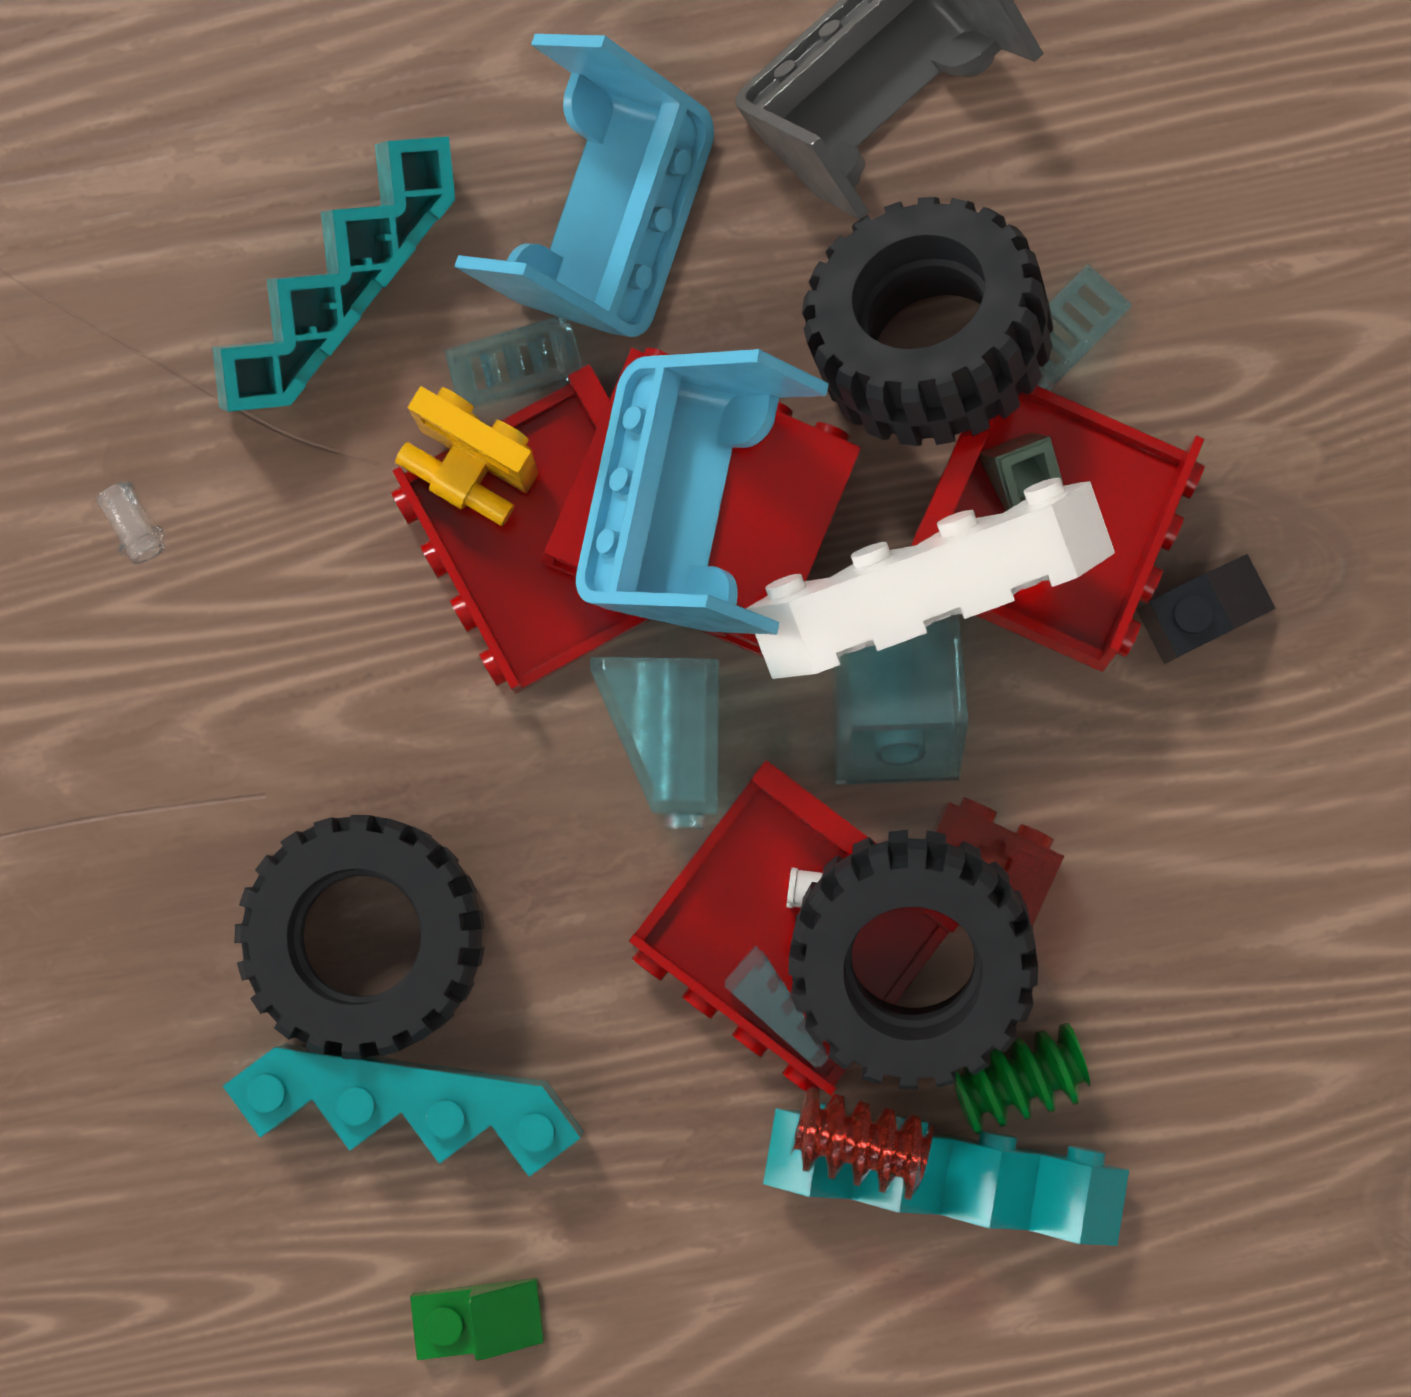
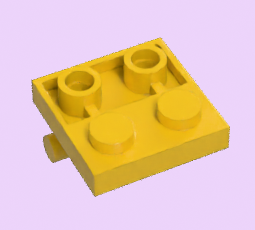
M420 386L407 408L420 431L446 446L450 451L443 462L413 444L406 442L397 454L395 463L430 484L429 491L462 510L467 505L493 522L503 526L510 517L515 505L483 487L480 483L486 473L490 472L527 494L539 474L532 455L533 450L526 445L529 439L503 421L496 419L492 427L481 422L472 413L474 406L447 388L441 387L436 395Z

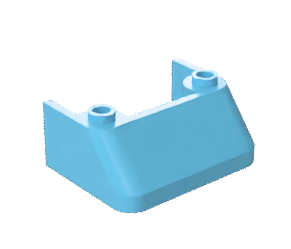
M534 34L531 46L571 72L563 98L564 115L569 126L576 133L587 139L550 249L540 244L524 243L517 246L511 252L507 261L458 255L454 267L521 305L610 334L629 337L639 336L649 328L654 319L713 144L714 126L711 115L703 105L605 35Z
M760 349L645 356L630 363L619 379L576 573V588L579 596L584 601L607 610L702 631L777 635L780 622L737 606L738 589L734 577L723 569L708 566L732 448L752 447L765 438L773 427L779 398L826 396L829 383Z

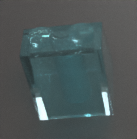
M959 614L935 621L926 627V634L877 651L876 646H868L838 657L840 665L831 668L835 784L959 781L968 728Z
M590 657V671L655 817H666V829H704V818H717L719 659Z

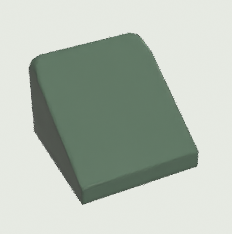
M1028 433L980 452L979 456L982 466L1005 511L1026 499L1023 492L1026 488L1051 478H1061L1062 481L1050 436Z

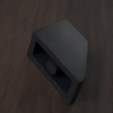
M1246 554L1150 600L1147 604L1145 603L1136 610L1163 663L1166 664L1276 608L1249 555Z

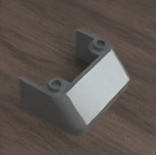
M839 0L745 84L738 93L735 104L749 126L815 196L861 220L869 210L854 189L858 185L860 175L865 168V159L856 147L941 71L952 76L963 75L965 77H972L985 71L992 64L994 56L1000 50L1008 51L1033 62L1038 60L1044 53L1013 0Z

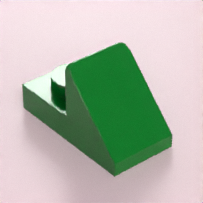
M537 1278L415 1292L410 1296L417 1360L474 1354L475 1360L479 1361L544 1343Z

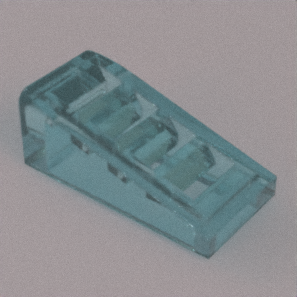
M1089 264L1049 302L1052 320L1054 319L1079 342L1072 349L1053 331L1050 333L1052 349L1063 359L1057 365L1049 359L1043 367L1039 366L1042 378L1037 385L1049 391H1052L1132 307V304ZM1085 285L1111 308L1104 317L1078 294ZM1068 303L1094 325L1088 333L1063 310Z
M558 316L444 350L454 392L474 407L567 385L570 383L568 375L582 368L572 324L570 321ZM551 340L557 367L550 369L544 341ZM528 345L535 373L526 376L519 348ZM501 351L504 353L510 381L504 383L501 381L495 353ZM480 357L487 388L477 390L470 361L471 358Z
M754 945L723 980L725 982L723 986L815 1068L817 1066L821 1068L829 1059L826 1054V1048L822 1043L815 1044L805 1029L806 1017L802 1012L796 1011L790 992L764 952L759 950L757 945Z

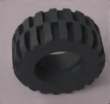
M938 197L918 198L917 205L903 207L900 201L885 206V214L872 220L866 215L852 225L853 233L846 239L839 236L826 250L828 262L819 261L808 281L812 290H808L804 296L802 310L806 321L803 330L808 347L822 380L829 383L827 391L831 400L837 402L841 413L852 424H864L868 434L882 440H889L893 433L896 434L899 444L921 446L922 439L934 438L936 445L956 442L955 435L969 430L975 436L990 428L989 420L998 414L1005 419L1020 406L1018 395L1021 392L1027 395L1033 392L1042 378L1039 366L1043 367L1049 361L1053 346L1050 333L1054 328L1052 313L1036 255L1030 251L1027 238L1016 226L1006 225L1005 217L990 208L983 207L979 213L976 212L974 202L952 198L950 204H940ZM953 295L968 298L980 304L974 317L962 330L938 344L916 349H902L887 346L877 341L890 319L903 308L919 300L933 296Z
M351 815L350 817L343 818L330 817L314 822L313 827L303 832L295 831L281 841L283 847L273 856L266 855L255 869L259 876L253 887H245L239 905L245 907L242 924H235L234 943L242 944L243 961L237 962L241 980L250 981L255 995L250 998L260 1014L268 1013L277 1022L274 1027L275 1030L288 1040L297 1038L306 1043L307 1050L321 1055L332 1053L342 1055V1059H363L377 1055L385 1056L401 1051L425 1039L455 1015V1010L470 994L475 984L473 979L477 968L482 965L485 947H482V929H485L483 910H479L475 893L478 892L471 877L464 873L458 864L459 859L447 847L439 844L432 838V835L421 829L397 820L372 815ZM354 876L376 877L396 886L412 903L420 923V948L412 968L395 986L375 995L356 996L332 988L315 973L305 949V922L314 901L334 883Z
M907 829L890 831L888 841L874 844L871 837L853 844L852 854L844 859L836 855L823 867L822 877L817 883L811 882L803 896L800 912L796 915L789 952L788 975H791L793 980L791 995L796 1011L804 1012L806 1015V1031L815 1044L826 1041L830 1045L829 1058L843 1069L848 1068L852 1061L862 1066L861 1079L880 1085L885 1074L899 1077V1089L918 1090V1078L935 1077L937 1088L956 1083V1070L967 1066L970 1073L975 1075L990 1066L989 1053L994 1048L1001 1052L1007 1051L1017 1039L1016 1024L1018 1021L1026 1022L1033 1007L1032 990L1034 986L1038 985V960L1033 925H1031L1027 905L1020 891H1014L1010 885L1008 873L996 861L988 864L981 859V849L966 841H963L957 847L946 843V834L928 830L925 839L908 838ZM903 907H921L943 913L961 925L969 935L974 950V966L971 977L957 993L935 1005L908 1008L887 1003L870 993L858 980L853 969V945L859 931L865 924L882 913Z

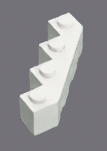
M1061 478L1044 480L1026 488L1023 491L1026 499L1002 514L976 518L973 510L958 512L940 520L937 523L939 532L916 546L890 550L887 542L872 544L854 552L851 555L853 564L832 577L804 581L801 574H793L770 583L765 587L768 596L746 609L780 622L777 635L755 634L772 679L817 674L839 666L840 660L838 657L845 653H852L868 646H876L877 651L926 634V627L951 615L963 614L964 619L1013 602L1015 601L1013 597L1015 593L1030 588L1041 581L1049 580L1051 586L1054 587L1078 578L1115 553L1091 482L1087 481L1063 486Z

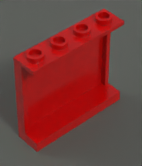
M631 348L544 549L541 563L576 577L619 379L627 366L640 357L670 354L655 348H646L644 353ZM778 402L773 427L762 441L752 447L732 448L708 566L723 569L734 577L738 589L736 605L745 609L768 596L765 587L778 579L793 574H801L803 580H807L861 450V447L848 442L850 436L842 429L824 422H816L813 427L792 417L793 411L781 402ZM702 631L764 658L755 634Z
M590 364L569 374L568 379L570 383L501 420L520 431L529 439L526 445L533 450L532 455L539 472L527 494L490 472L486 473L480 485L515 505L510 517L503 526L493 522L467 505L462 510L429 491L430 484L409 471L404 472L401 467L392 470L401 486L391 492L400 512L408 525L419 519L430 541L420 546L436 577L440 578L448 573L459 592V595L449 600L467 633L478 627L489 649L479 654L496 686L508 682L515 694L652 620L607 610L584 601L578 594L576 577L541 563L544 549L609 401ZM450 449L438 454L435 458L443 462Z
M1036 385L1033 392L1029 395L1023 392L1018 395L1020 406L1007 418L1003 419L998 414L988 421L989 429L975 436L972 435L970 430L959 434L910 546H916L938 533L937 523L955 513L973 510L976 518L1006 512L982 466L979 456L980 452L1028 433L1050 436L1063 485L1091 482L1115 553L1078 578L1054 587L1051 586L1049 580L1041 581L1030 588L1015 593L1013 595L1015 601L975 616L1103 672L1116 654L1126 657L1137 638L1141 623L1132 619L1139 601L1146 604L1150 601L1160 581L1163 569L1154 566L1160 548L1169 551L1181 529L1184 517L1176 514L1175 511L1181 496L1187 499L1191 498L1203 474L1205 465L1197 462L1196 459L1204 438L1196 435L1184 451Z
M765 760L642 925L629 939L628 942L638 948L631 959L660 981L663 980L668 972L688 987L681 997L708 1018L712 1019L719 1010L738 1025L732 1036L762 1058L769 1048L786 1061L788 1065L782 1074L810 1096L814 1094L818 1087L831 1096L837 1089L835 1084L847 1068L843 1069L829 1058L830 1045L826 1041L815 1044L805 1029L806 1015L804 1012L796 1011L791 995L793 980L792 976L788 975L789 952L796 915L799 914L801 908L786 907L790 873L792 867L798 868V870L823 873V867L836 855L843 859L852 854L853 844L869 837ZM921 907L897 908L878 915L861 928L855 939L852 949V964L856 977L870 993L887 1003L895 1005L948 933H953L959 924L943 913Z

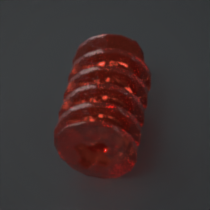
M809 1087L805 1093L798 1116L790 1156L795 1149L801 1151L802 1171L808 1173L820 1156L825 1157L827 1174L830 1179L836 1178L845 1163L851 1164L853 1185L856 1186L862 1184L871 1170L877 1171L879 1192L886 1193L896 1177L902 1178L904 1199L911 1200L920 1186L926 1169L934 1125H931L925 1136H923L920 1117L910 1114L898 1130L895 1110L885 1107L875 1122L872 1123L870 1104L862 1100L856 1104L850 1115L846 1116L844 1096L836 1093L831 1097L825 1108L821 1109L819 1090Z

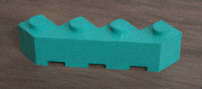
M449 136L393 140L375 144L381 206L321 211L327 274L266 279L273 341L212 347L220 409L231 412L290 406L307 386L305 384L324 360L332 355L360 320L361 314L381 289L388 285L416 250L417 244L455 201Z
M290 1043L274 1047L223 1085L225 1091L260 1138L274 1131L314 1101L350 1151L402 1112L439 1164L489 1126H492L529 1177L578 1141L584 1133L582 1127L548 1081L489 1074L483 1071L441 1065H427L379 1056H370L363 1059H342V1055L332 1053L321 1055L307 1050L304 1045Z
M803 1100L802 1111L779 1108L775 1110L763 1181L765 1185L807 1197L852 1199L898 1213L942 1215L990 1229L1029 1230L1077 1244L1118 1246L1129 1170L1105 1164V1152L1084 1147L1068 1146L1067 1155L1021 1148L1016 1147L1018 1137L991 1131L981 1132L978 1140L929 1132L928 1121L898 1115L891 1116L890 1125L839 1116L841 1106L813 1100Z

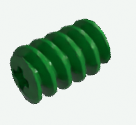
M1063 1023L1058 1028L1057 1044L1045 1030L1035 1032L1034 1052L1030 1050L1022 1038H1017L1010 1046V1059H1007L1003 1052L994 1048L989 1053L990 1066L975 1075L970 1073L967 1066L962 1068V1074H959L956 1070V1083H954L967 1123L978 1135L983 1132V1115L987 1112L992 1115L1000 1127L1007 1126L1008 1106L1014 1105L1022 1117L1027 1120L1031 1118L1032 1099L1038 1097L1049 1113L1055 1111L1056 1091L1059 1090L1064 1092L1073 1105L1079 1104L1080 1084L1086 1082L1090 1086V1077L1074 1030L1070 1023Z

